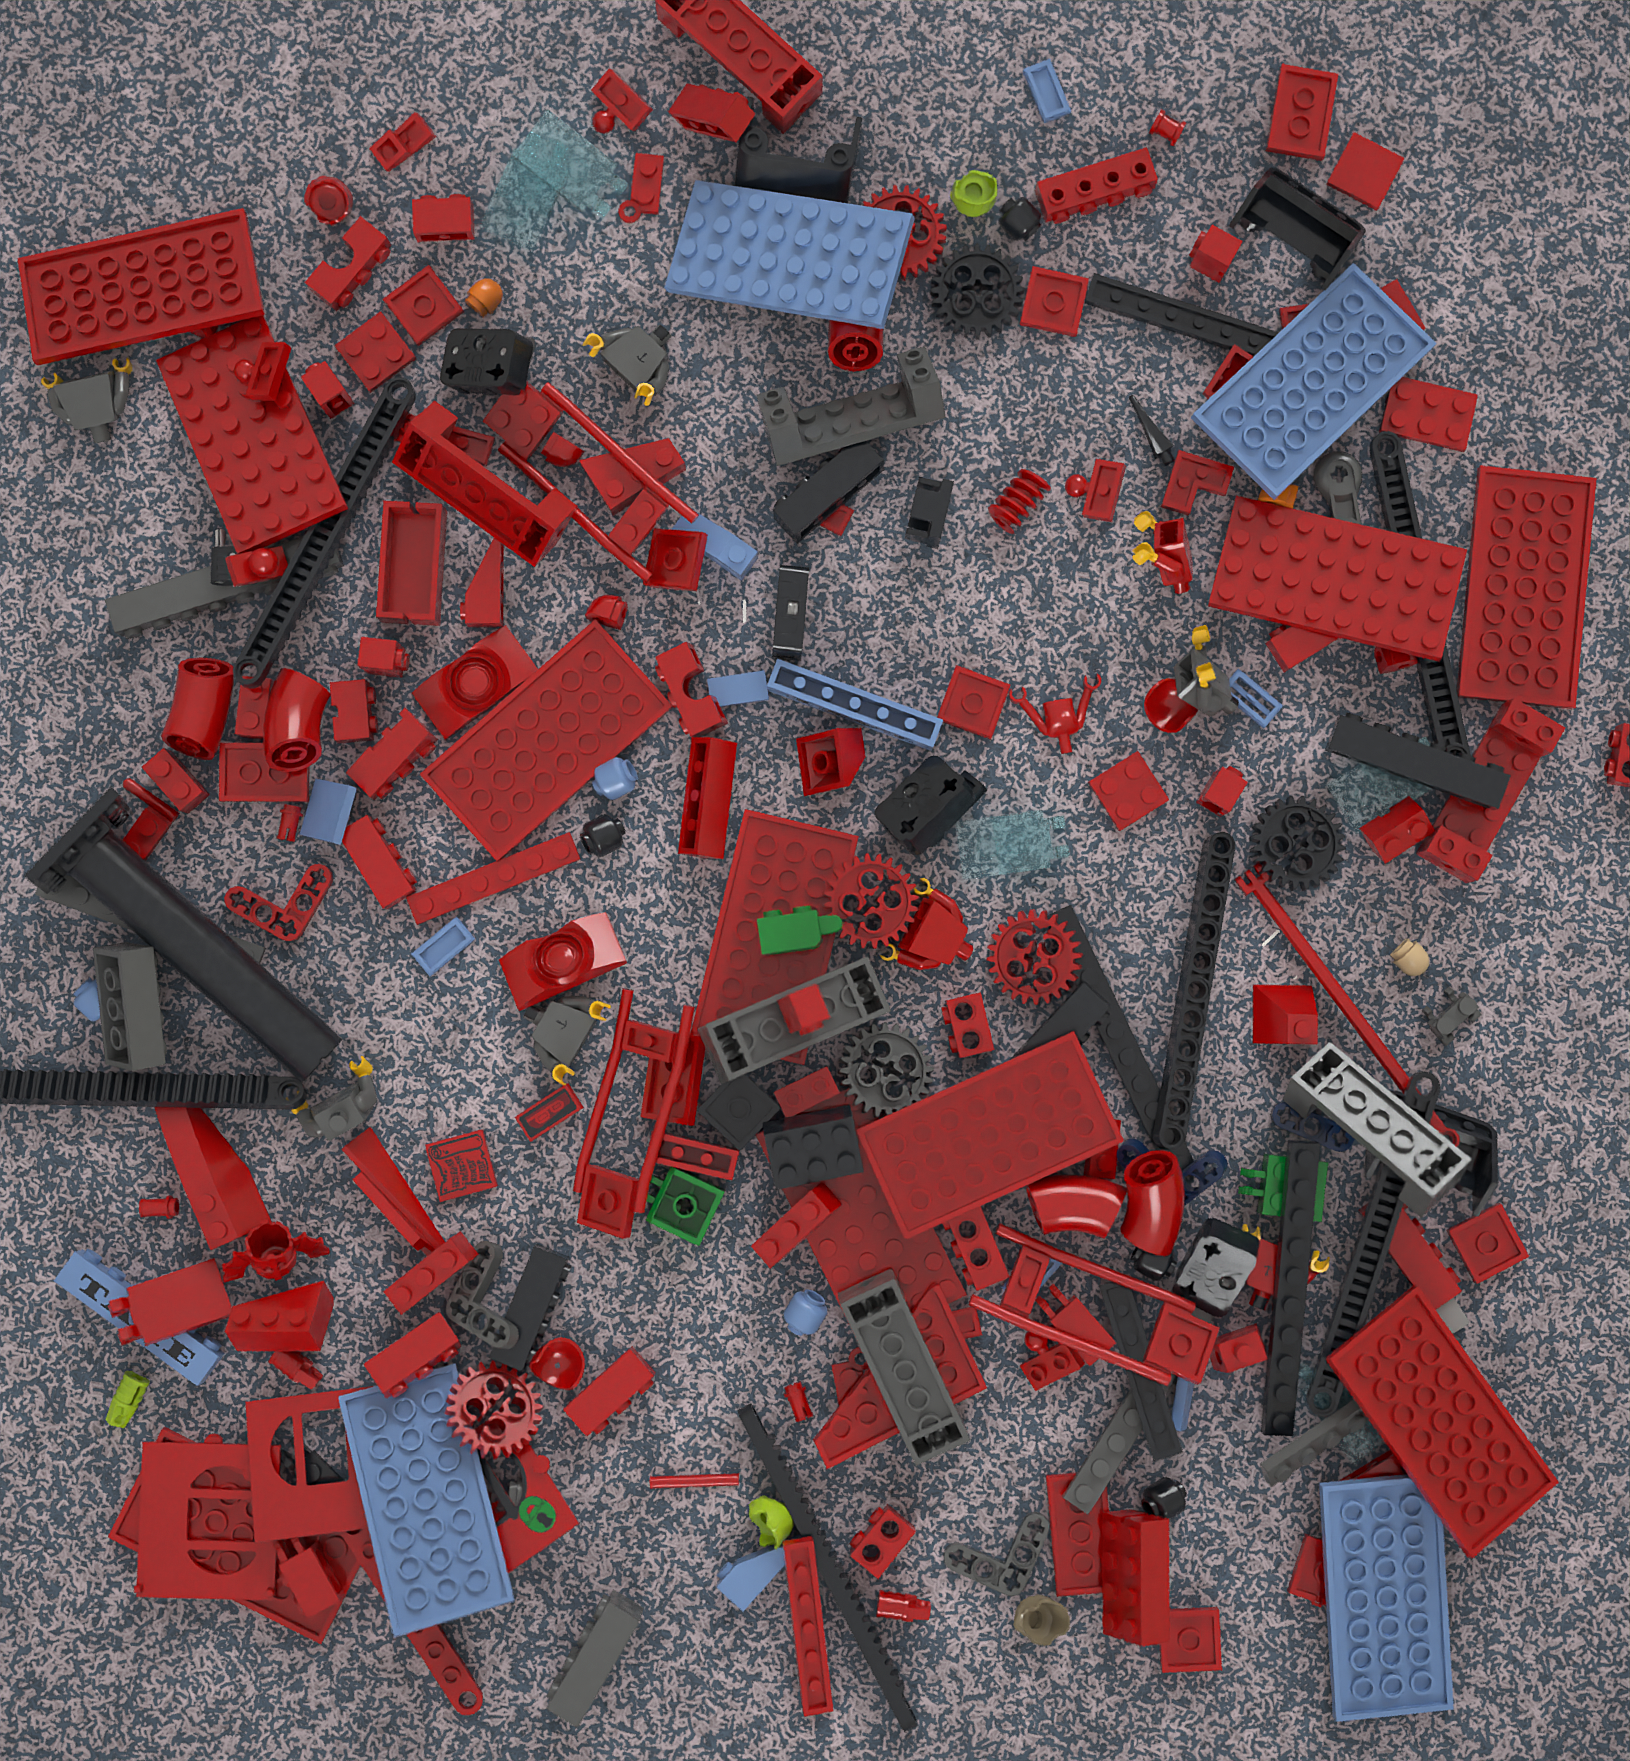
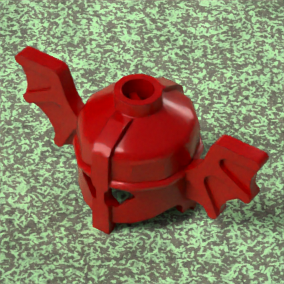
M268 1219L260 1221L257 1227H253L249 1231L248 1236L245 1237L246 1251H233L232 1259L228 1263L222 1264V1270L225 1272L223 1282L242 1278L246 1267L250 1264L257 1275L278 1281L283 1279V1276L289 1274L296 1265L297 1251L305 1253L310 1258H316L330 1254V1250L324 1245L322 1237L318 1239L310 1238L306 1232H303L300 1236L292 1238L287 1226L278 1221L270 1222Z

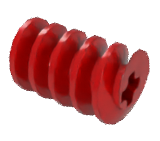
M1020 469L1017 472L1018 478L1011 479V487L1003 489L1004 496L999 495L996 497L995 502L997 505L991 504L988 507V512L995 523L1010 534L1015 533L1010 526L1011 524L1019 527L1022 525L1018 518L1019 515L1026 518L1029 517L1025 507L1028 506L1032 509L1037 507L1032 499L1034 497L1039 500L1044 499L1040 489L1051 490L1050 485L1042 477L1026 469Z

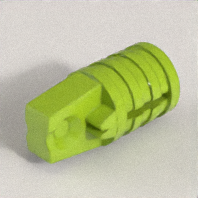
M125 1371L106 1416V1421L109 1425L120 1428L126 1427L146 1392V1388L150 1383L149 1379L133 1371Z

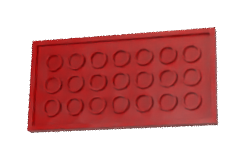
M244 208L17 258L32 360L36 366L265 315L248 217Z
M264 315L242 320L210 335L209 338L205 337L156 360L237 554L264 548L348 509L287 367L285 368L275 401L251 400L245 395L249 383L239 381L234 375V366L238 361L248 359L255 363L261 343L275 342Z
M1482 465L1478 467L1457 681L1458 697L1507 702L1516 698L1526 705L1563 709L1576 708L1597 478Z
M1236 495L1208 607L1440 662L1467 549Z
M593 620L423 770L420 776L498 862L594 778V771L598 766L614 757H618L670 711L673 706L596 620Z
M744 810L690 1035L700 1036L698 1029L708 1023L826 974L835 932L822 935L823 942L817 949L764 956L761 951L757 918H764L763 912L781 910L782 914L785 915L792 914L794 907L809 905L812 907V911L817 910L819 912V916H826L832 912L831 908H826L822 905L830 902V897L825 896L823 892L832 891L833 888L827 883V880H837L833 873L835 869L842 873L845 871L842 862L846 861L852 866L859 836L752 810ZM809 1047L783 1057L780 1060L804 1065Z
M1074 1031L856 1129L905 1240L1124 1142Z
M850 1088L796 1114L800 1115L850 1104L855 1130L879 1119V1117L873 1118V1109L871 1108L863 1114L862 1108L864 1104L862 1103L852 1106L856 1097L854 1095L845 1097V1093ZM761 1131L756 1134V1137L769 1162L764 1132ZM857 1132L856 1135L864 1172L782 1189L792 1208L809 1191L823 1182L843 1204L806 1238L838 1303L839 1292L890 1268L893 1269L902 1288L910 1311L916 1306L929 1287L936 1282L939 1284L948 1304L967 1295L934 1228H930L905 1240Z
M1419 1286L1409 1288L1325 1358L1467 1557L1474 1558L1559 1483Z
M167 1427L162 1428L156 1442L197 1443ZM216 1466L202 1472L194 1480L192 1487L251 1489V1482L243 1478L242 1470L239 1468ZM141 1472L108 1535V1538L138 1552ZM190 1498L188 1538L196 1540L255 1541L252 1500ZM340 1532L303 1537L307 1546L317 1541L345 1592V1595L339 1602L307 1619L305 1613H300L294 1603L295 1595L290 1586L286 1587L280 1578L279 1571L281 1569L279 1565L281 1561L278 1555L275 1600L233 1601L322 1644L361 1566ZM282 1539L291 1555L297 1553L290 1539ZM189 1550L192 1558L201 1567L221 1574L233 1573L243 1569L256 1556L254 1551Z

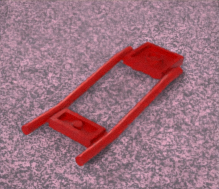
M526 382L525 390H520V395L502 394L482 422L505 440L497 451L519 468L547 495L553 489H556L558 492L560 491L527 460L542 443L564 413L563 411L568 413L646 485L610 532L609 536L578 507L571 518L607 551L647 583L654 574L631 555L637 550L669 508V505L691 524L695 522L699 514L652 476L549 382L543 386L541 392Z
M622 988L613 1044L577 1162L573 1185L574 1192L582 1193L577 1223L622 1239L630 1238L634 1213H645L651 1177L685 1066L695 1010L694 1006L683 1005L679 1032L629 1020L634 990ZM623 1050L673 1063L639 1179L589 1164Z
M1001 1223L998 1224L995 1231L996 1235L1017 1243L1022 1247L1019 1250L1000 1306L972 1294L969 1300V1306L1034 1334L1140 1374L1165 1386L1169 1385L1171 1374L1196 1385L1201 1384L1219 1327L1192 1316L1196 1307L1195 1302L1055 1248ZM1049 1258L1164 1302L1148 1343L1143 1363L1028 1318L1049 1264Z

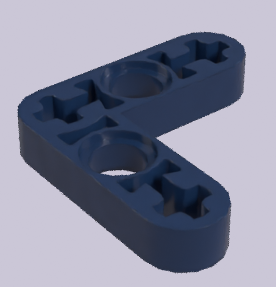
M1279 1102L1271 1109L1270 1116L1274 1125L1307 1140L1317 1141L1321 1146L1343 1152L1348 1150L1354 1142L1355 1138L1344 1130L1345 1144L1339 1143L1338 1147L1335 1146V1140L1332 1138L1333 1133L1338 1134L1342 1127L1336 1125V1122L1332 1119L1329 1120L1312 1112L1306 1119L1300 1118L1297 1130H1295L1293 1126L1296 1123L1285 1120L1282 1124L1280 1122L1281 1117L1277 1115V1112L1288 1107L1290 1115L1299 1118V1113L1286 1102ZM1310 1118L1316 1119L1319 1123V1130L1314 1135H1308L1304 1131V1123Z
M1133 1138L1125 1140L1117 1150L1116 1155L1119 1163L1126 1168L1133 1159L1150 1151L1142 1142ZM1133 1150L1136 1153V1155H1132L1131 1157L1128 1156L1127 1152H1131ZM1216 1150L1207 1151L1181 1171L1185 1189V1205L1223 1176L1228 1162L1221 1152ZM1208 1163H1216L1218 1165L1217 1168L1213 1167L1205 1174L1204 1170ZM1188 1175L1196 1177L1200 1186L1192 1187L1188 1185L1185 1177Z

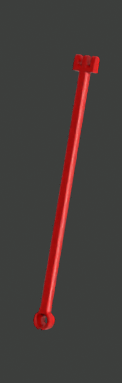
M1260 863L1253 866L1259 877L1256 878L1249 869L1244 872V875L1250 882L1246 885L1240 876L1235 878L1234 881L1245 896L1252 892L1404 1095L1410 1078L1264 884L1268 881L1269 875L1267 872L1259 873L1262 868ZM1433 1111L1430 1125L1442 1135H1447L1450 1138V1142L1458 1147L1460 1142L1458 1133L1451 1128H1446Z

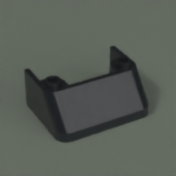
M748 96V106L754 111L753 97ZM856 117L851 145L844 143L831 145L826 151L824 163L768 153L767 134L762 129L753 127V119L739 138L735 186L848 203L862 132L861 117Z
M1270 167L1254 185L1229 224V227L1234 229L1240 222V225L1249 232H1254L1255 230L1262 231L1265 228L1310 258L1312 273L1317 278L1326 280L1321 287L1325 291L1366 232L1364 226L1283 171Z
M1390 1091L1402 1101L1404 1096L1402 1092ZM1435 1105L1434 1112L1446 1128H1451L1458 1133L1460 1142L1457 1148L1471 1158L1460 1181L1454 1187L1462 1193L1472 1195V1215L1478 1217L1498 1185L1497 1132L1485 1121ZM1443 1135L1450 1141V1138L1447 1135ZM1366 1149L1364 1177L1370 1179L1381 1161L1368 1149Z

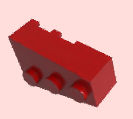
M669 438L624 449L662 484L686 470L685 462ZM611 453L579 460L584 472L613 516L631 505L646 487L640 479Z

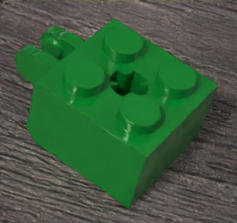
M810 905L794 907L792 914L785 915L782 914L781 910L763 912L764 918H757L761 951L764 956L817 949L823 942L822 935L840 932L843 927L840 916H819V912L817 910L812 911Z
M1264 1153L1262 1170L1241 1168L1240 1175L1248 1178H1261L1260 1189L1250 1186H1242L1238 1189L1239 1194L1259 1196L1257 1212L1260 1214L1281 1217L1286 1156ZM1320 1160L1313 1221L1322 1222L1328 1162Z
M670 1167L665 1180L652 1174L650 1183L661 1188L657 1197L648 1193L647 1202L653 1205L646 1221L700 1246L726 1189L680 1168ZM685 1197L691 1199L690 1204L694 1206L693 1211L688 1209L687 1213L682 1212V1205L678 1203L679 1199L682 1198L683 1201Z

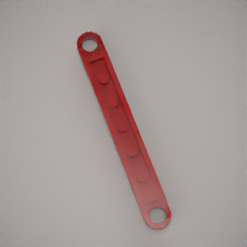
M369 1528L360 1529L356 1532H340L385 1601ZM438 1624L406 1634L455 1710L462 1715L476 1713L482 1706V1690L441 1626ZM470 1691L474 1693L477 1699L476 1702L471 1706L462 1705L459 1696L463 1692Z

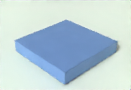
M315 778L299 835L341 845L357 788Z

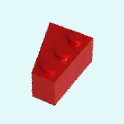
M406 708L399 713L402 719L392 729L386 727L381 733L384 737L373 747L369 746L346 771L349 777L373 800L377 797L380 799L385 798L393 790L394 787L391 784L399 776L402 779L407 777L415 768L413 763L420 756L423 759L426 758L436 748L434 743L438 739Z
M323 1280L232 1306L225 1333L236 1351H321L334 1306V1298Z

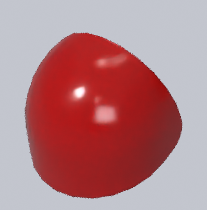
M1167 678L1158 681L1149 690L1144 700V709L1150 722L1159 730L1167 733L1180 731L1198 712V709L1177 696L1175 679Z
M555 1338L537 1350L531 1359L529 1367L545 1383L562 1390H573L577 1387L583 1376L585 1358L582 1350L574 1341L567 1338ZM559 1363L560 1368H555V1364Z

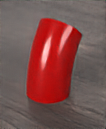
M829 320V359L834 365L847 371H865L873 368L880 362L883 356L884 329Z
M190 658L178 664L173 701L161 734L162 740L169 747L196 759L212 760L215 757L230 710L235 679L233 676L234 666L228 662L213 658Z
M281 668L274 681L267 702L263 729V747L266 762L269 767L283 772L299 771L317 762L321 756L320 726L325 707L331 696V693L320 683L288 668Z
M1156 1150L1139 1155L1125 1168L1123 1176L1127 1187V1208L1120 1231L1136 1247L1155 1255L1167 1256L1173 1250L1183 1221L1185 1189L1177 1157L1169 1151Z
M1084 1175L1046 1176L1025 1186L1036 1222L1043 1235L1061 1231H1078L1105 1239L1127 1194V1187L1109 1180Z

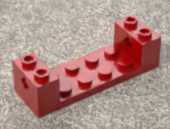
M655 0L658 20L678 39L684 33L688 34L762 102V115L782 134L823 93V75L742 1Z
M434 400L409 423L392 463L535 567L558 543L578 506L556 489H553L536 506L453 445L448 439L458 417Z
M1516 698L1502 703L1472 755L1476 758L1475 763L1486 766L1487 763H1493L1505 768L1503 773L1511 775L1499 809L1491 810L1449 795L1432 825L1435 832L1424 838L1416 854L1465 883L1478 881L1493 856L1487 850L1542 756L1552 753L1566 727Z

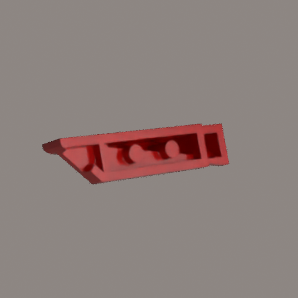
M370 1127L341 1149L361 1170L352 1180L416 1250L421 1249L428 1256L445 1243Z

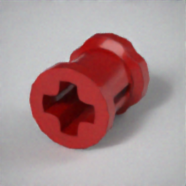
M1161 109L1149 133L1151 135L1156 133L1169 140L1170 145L1174 147L1186 126V122L1182 121L1180 123L1165 115V110Z

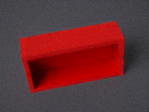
M383 500L376 618L382 623L408 624V620H410L414 625L440 626L447 510L443 504L416 502L414 508L410 502Z
M1133 1509L1103 1512V1634L1117 1639H1124L1126 1642L1141 1647L1170 1642L1169 1519L1152 1514L1148 1515V1513Z

